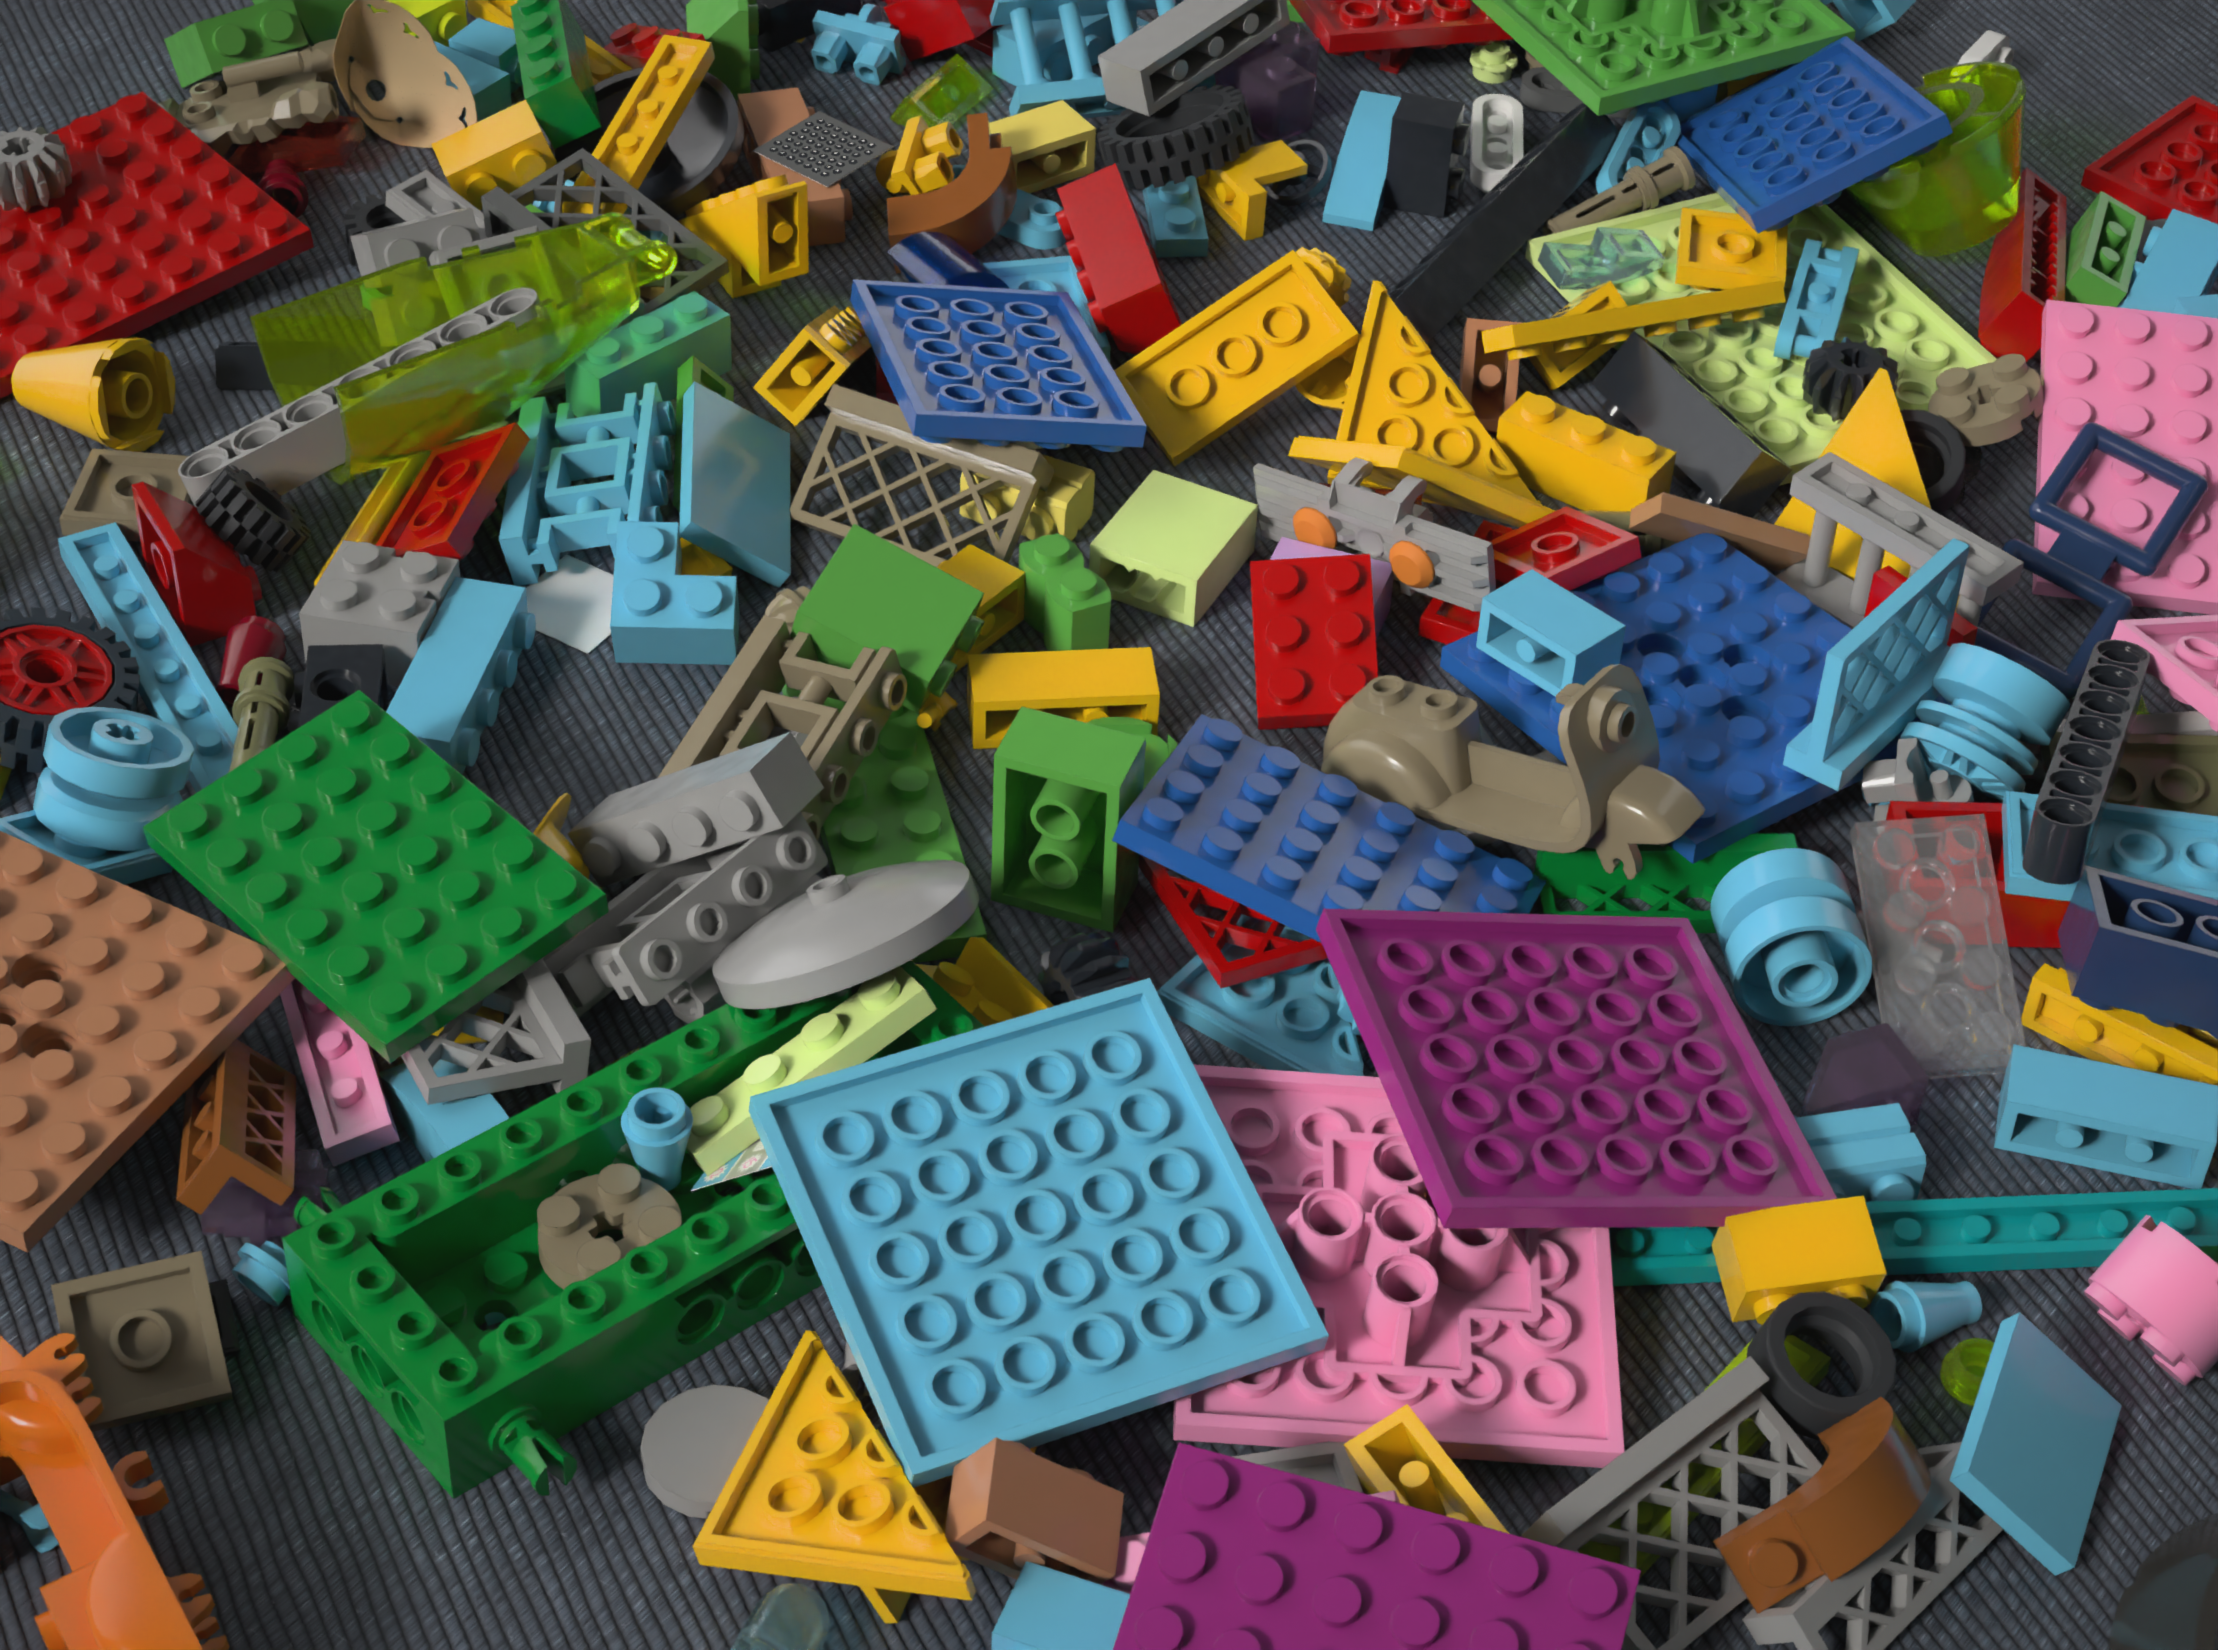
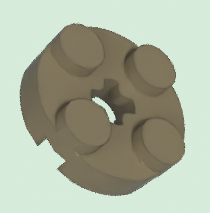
M2007 354L1992 363L1981 364L1969 369L1955 367L1942 372L1936 379L1938 389L1931 396L1928 404L1930 413L1944 418L1959 432L1964 446H1983L2006 440L2023 431L2021 420L2028 417L2033 410L2037 419L2043 412L2044 391L2039 374L2036 370L2027 366L2025 357L2020 354Z
M624 1163L606 1166L599 1174L578 1179L541 1202L537 1209L539 1258L548 1277L556 1285L565 1289L571 1283L585 1280L619 1261L632 1249L646 1246L682 1225L680 1208L667 1190L651 1180L641 1178L640 1172L635 1167ZM605 1230L623 1231V1239L616 1242L609 1236L595 1239L598 1233Z

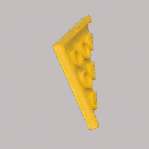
M1373 280L1336 440L1407 447L1541 504L1522 481L1518 470L1495 438H1491L1478 420L1474 409L1451 377H1447L1434 359L1430 348L1406 316H1403L1387 294L1386 287L1382 282ZM1329 469L1327 476L1328 485L1332 484V480L1339 472ZM1365 480L1360 484L1382 495H1387L1394 490ZM1417 497L1416 500H1415V501H1421V502H1426V503H1432V504L1447 506V505L1440 504V503H1437V502H1434V501H1431V500H1427V499H1424V498H1421V497Z
M1879 368L1819 458L1832 452L1931 509L1888 371ZM1792 497L1774 525L1805 533L1811 537L1816 511L1804 502ZM1840 523L1837 525L1829 567L1854 581L1863 538ZM1885 550L1881 569L1889 565L1908 578L1911 566Z
M1299 436L1298 438L1294 437L1288 454L1289 457L1336 472H1340L1351 459L1358 457L1373 463V470L1369 476L1363 479L1365 481L1395 489L1402 479L1412 475L1427 482L1425 492L1418 497L1515 527L1524 526L1555 512L1553 509L1407 447Z
M805 1330L692 1546L699 1564L972 1601L976 1590L968 1569L964 1563L961 1564L947 1542L945 1533L922 1497L918 1496L885 1439L879 1430L875 1429L864 1412L855 1392L839 1367L834 1365L816 1331Z

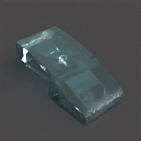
M1597 227L1591 245L1544 242L1538 258V262L1558 289L1567 290L1590 289L1610 280L1613 285L1630 281L1662 268L1665 261L1664 256L1643 230Z

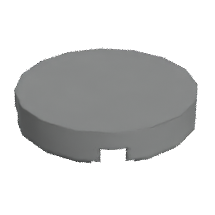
M709 1385L686 1390L661 1404L646 1423L640 1446L643 1472L648 1488L665 1506L689 1517L707 1519L769 1400L743 1387Z

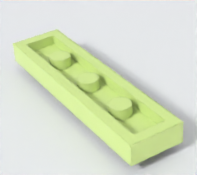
M900 966L863 982L854 995L829 1013H824L811 1019L803 1027L800 1034L774 1053L753 1061L741 1077L715 1096L706 1097L690 1108L693 1115V1124L686 1152L707 1176L711 1175L760 1139L749 1114L750 1096L864 1063L937 1009L925 988Z

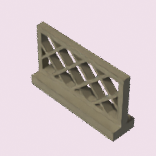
M833 384L824 404L831 412L789 509L790 520L844 540L851 527L840 522L849 518L852 526L856 524L862 527L857 514L886 500L895 524L875 533V535L937 567L946 560L943 557L951 553L954 556L961 548L989 535L995 549L993 556L1009 564L1039 489L1047 491L1055 472L1042 454L1013 443L997 447L982 444L976 439L953 438L951 442L944 444L924 441L918 436H913L899 405ZM841 431L859 436L866 454L838 467L833 450ZM871 441L883 444V446L874 449ZM900 451L910 453L918 471L889 484L880 461ZM922 458L933 461L934 463L925 467ZM828 465L830 471L824 474L825 469ZM872 466L881 489L852 502L843 479ZM951 468L962 471L969 488L940 502L931 478ZM973 475L987 480L977 484ZM835 483L844 507L823 517L809 513L808 510L815 493ZM923 483L932 506L903 520L894 496ZM1004 485L1020 490L1013 509L992 520L982 496ZM974 500L984 524L954 537L945 514ZM937 518L947 542L926 552L915 549L909 531ZM1004 528L1001 538H999L997 531ZM900 536L904 545L890 540Z

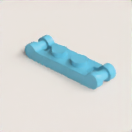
M1806 239L1779 327L1773 357L1790 360L1791 355L1809 358L1811 350L1821 348L1824 340L1835 342L1860 249L1843 246L1842 251L1822 247V241Z

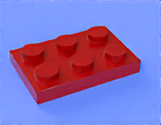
M515 422L434 449L376 545L394 548L396 550V557L403 558L406 551L426 552L435 556L462 560L473 548L474 542L472 539L481 523L495 510L497 505L495 499L503 485L518 470V459L530 438Z
M1370 554L1250 561L1258 730L1329 726L1340 708L1371 680L1378 677Z

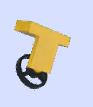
M1303 139L1286 145L1282 140L1250 147L1246 153L1239 154L1240 157L1235 161L1224 162V167L1217 170H1205L1206 174L1197 177L1196 181L1199 195L1244 241L1263 237L1267 193L1273 201L1283 206H1296L1311 200L1327 184L1332 172V159L1327 150L1317 141ZM1311 149L1322 153V169L1311 165L1299 151ZM1308 177L1317 178L1310 187L1301 193L1292 196L1279 195L1288 185H1299Z

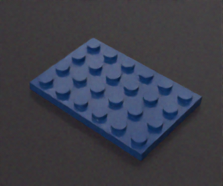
M1844 36L1802 62L1788 65L1681 121L1680 135L1674 146L1684 152L1692 168L1757 233H1760L1762 231L1778 230L1786 226L1793 220V215L1812 205L1823 206L1833 202L1840 197L1843 189L1859 181H1871L1883 176L1890 170V165L1909 155L1919 156L1933 150L1939 144L1940 139L1952 134L1953 131L1943 111L1850 38Z
M853 279L850 301L913 436H918L924 441L937 444L949 443L953 438L976 439L982 444L997 447L1006 446L1010 441L1033 442L1047 449H1062L1067 444L1090 445L1097 450L1105 452H1118L1123 447H1143L1147 426L1068 292Z
M1201 714L1122 816L1112 841L1320 943L1321 940L1316 927L1323 909L1530 914L1546 882L1532 874L1526 865L1517 860L1499 858L1474 846L1468 837L1459 832L1441 830L1416 818L1410 809L1401 804L1383 802L1358 790L1352 781L1343 776L1325 774L1301 762L1293 752L1285 748L1269 747L1243 734L1241 729L1235 724L1223 719H1212Z

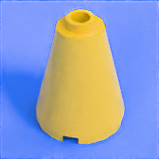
M126 337L28 353L16 364L12 373L11 383L15 399L22 407L111 449L141 452L159 441L164 433L163 430H157L163 414H172L175 405V377L170 360L164 352L155 351L150 345L152 342L144 338Z

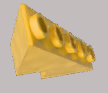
M786 174L761 180L752 185L738 188L736 191L702 201L685 211L687 218L678 220L680 224L728 260L729 272L719 278L718 282L732 298L781 285V280L809 273L808 189L805 181L789 185Z
M834 305L808 323L753 387L794 426L801 420L803 421L830 392L833 384H837L871 348V344L855 309L848 306L845 310L840 311Z

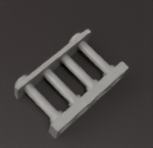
M1832 452L1825 454L1793 475L1789 494L1812 507L1816 513L1806 559L1795 563L1776 577L1851 629L1864 619L1873 574L1881 569L1885 550L1911 566L1909 579L1953 538L1969 544L1970 548L1959 591L1960 595L1956 613L1976 627L1978 626L1982 607L2020 580L2023 561ZM1838 523L1863 538L1854 581L1829 567Z

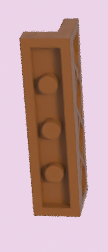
M236 1039L186 1090L177 1201L202 1215L232 1176L282 1206L294 1190L295 1075Z

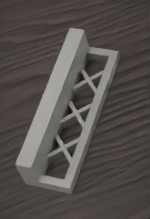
M1962 1442L1924 1447L1917 1450L1930 1471L1931 1486L1920 1508L1906 1525L1876 1552L1832 1582L1824 1574L1759 1614L1752 1609L1742 1620L1757 1645L1793 1642L1798 1650H1829L1818 1631L1832 1617L1847 1620L1845 1650H1884L2003 1530L1984 1511V1515L1972 1527L1958 1524L1960 1490L1950 1482V1477ZM1921 1529L1936 1532L1934 1565L1928 1571L1914 1567L1916 1534ZM1878 1572L1892 1576L1890 1609L1884 1615L1870 1612L1871 1579Z

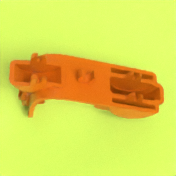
M70 1333L57 1334L45 1340L25 1357L17 1352L0 1335V1486L22 1475L26 1477L72 1572L39 1587L48 1611L35 1616L34 1620L47 1649L228 1650L230 1646L225 1635L209 1639L202 1645L199 1643L200 1640L208 1639L220 1629L216 1617L209 1616L215 1606L212 1595L209 1593L194 1597L190 1602H182L185 1598L193 1597L206 1587L202 1576L192 1573L175 1577L165 1576L134 1516L151 1515L162 1510L169 1503L161 1480L152 1482L143 1488H132L135 1482L154 1473L147 1452L137 1451L124 1456L111 1471L88 1427L102 1413L104 1407L101 1398L95 1396L86 1398L92 1393L94 1387L90 1378L79 1377L87 1369L88 1362L84 1354H71L78 1347L75 1335ZM62 1356H68L63 1360H58ZM79 1399H84L80 1403H75V1401Z

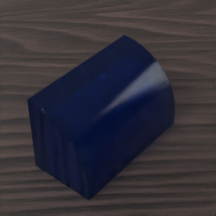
M932 231L916 233L904 238L887 251L909 283L1010 289L1003 280L957 241L943 233Z

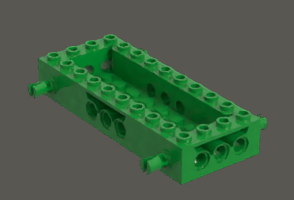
M910 960L900 965V967L925 988L937 1009L865 1062L985 1026L918 965ZM862 983L823 997L775 1008L741 1009L725 1004L346 1205H343L338 1200L334 1191L328 1187H320L323 1210L304 1195L294 1209V1219L302 1228L282 1238L295 1318L453 1499L513 1464L531 1482L533 1489L541 1496L550 1495L548 1472L566 1486L576 1473L577 1461L569 1452H566L556 1439L823 1284L776 1174L771 1167L690 1191L704 1171L685 1151L681 1167V1181L677 1187L668 1191L680 1208L682 1225L646 1246L632 1249L619 1261L585 1280L571 1283L565 1289L556 1285L548 1277L540 1262L537 1219L539 1205L566 1185L578 1179L599 1174L606 1166L624 1163L638 1170L621 1127L622 1114L628 1107L631 1098L638 1092L656 1087L667 1088L678 1093L684 1100V1103L691 1108L698 1101L706 1097L715 1096L741 1077L753 1061L774 1053L801 1033L803 1027L811 1019L818 1015L829 1013L854 995ZM730 1187L746 1188V1190L733 1197L731 1195L722 1197L718 1194ZM605 1230L598 1233L595 1239L609 1236L616 1242L623 1239V1231ZM499 1312L507 1318L495 1330L487 1329L482 1331L479 1329L486 1322L484 1317L489 1313Z

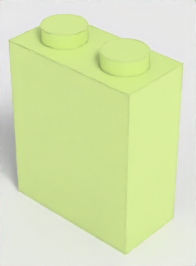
M1153 470L1090 544L1089 569L1099 575L1108 585L1111 599L1194 627L1254 552L1258 504Z

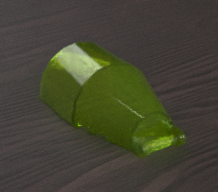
M609 212L584 222L514 237L515 248L481 255L479 245L461 248L463 259L433 266L427 265L425 256L406 260L250 316L270 382L281 406L284 407L504 292L516 288H531L536 291L540 303L535 305L537 316L517 328L514 322L506 321L495 328L333 387L346 441L345 463L325 472L324 475L326 478L343 485L503 423L639 307V287L668 276L676 268V251L664 241L650 240L635 230L633 222L623 214Z

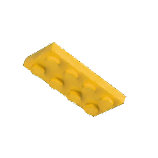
M1293 249L1115 369L1114 372L1145 422L1147 431L1175 467L1359 342V334Z

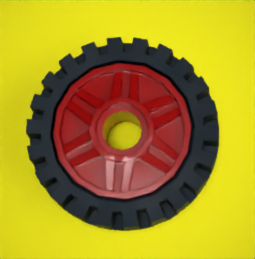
M31 607L29 617H23L19 608L5 610L3 622L0 620V765L14 769L18 761L21 760L27 762V772L41 773L42 765L46 763L43 752L48 726L55 715L69 709L105 707L136 712L140 675L138 674L139 666L136 657H130L131 649L125 641L116 643V633L107 627L95 632L96 621L83 616L77 623L71 622V612L58 609L55 618L46 617L45 608Z

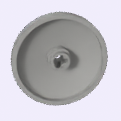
M952 860L907 862L877 867L846 877L842 874L830 876L812 884L806 890L807 893L775 909L742 933L719 954L713 964L712 972L724 1001L736 1008H775L823 997L886 973L934 947L960 928L970 918L978 906L979 894L967 866Z

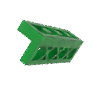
M1750 834L1694 864L1668 844L1665 847L1660 844H1637L1642 857L1643 868L1632 880H1628L1625 876L1622 861L1613 873H1607L1601 864L1596 849L1582 847L1575 852L1569 853L1538 850L1534 875L1546 881L1537 899L1539 914L1688 918L1696 933H1716L1711 911H1695L1681 902L1686 898H1703L1711 903L1717 885L1735 866L1767 851L1798 848L1795 835ZM1623 898H1639L1653 907L1648 911H1631L1618 902ZM1554 899H1577L1589 907L1584 911H1556Z

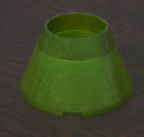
M1995 61L1970 62L1945 67L1921 75L1925 84L1914 89L1946 114L1953 133L1940 139L1939 144L1933 150L1919 156L1909 155L1890 165V170L1883 176L1871 181H1859L1844 189L1916 255L1925 257L1943 256L1973 247L2004 229L2018 213L2026 86L2020 77L2018 69L2010 64Z

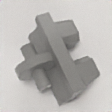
M1917 738L1898 739L1896 759L1870 761L1863 769L1862 789L1867 804L1890 801L1974 802L1971 785L1960 776L1949 775L1945 770H1936L1930 775V780H1928ZM1889 804L1875 805L1874 829L1878 846H1880Z

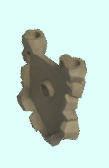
M336 39L321 41L313 46H305L291 53L225 66L222 68L224 81L208 80L194 85L189 90L191 97L180 104L174 98L157 104L222 157L233 143L250 144L256 142L257 139L263 143L278 137L285 128H301L307 122L325 123L333 121L339 117V105L332 84L325 82L336 80L333 64Z

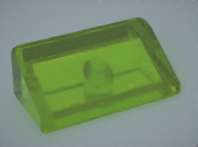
M956 54L908 94L891 115L890 119L897 124L906 126L908 119L921 115L929 128L947 121L953 125L994 88L960 55Z

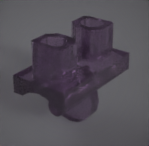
M316 1149L295 1150L294 1190L282 1206L231 1176L201 1215L203 1235H225L226 1238L250 1237L251 1244L260 1248L266 1240L273 1243V1237L287 1236L302 1228L294 1219V1209L299 1200L305 1195L311 1202L323 1210L320 1187L330 1188L328 1168H323L320 1152Z

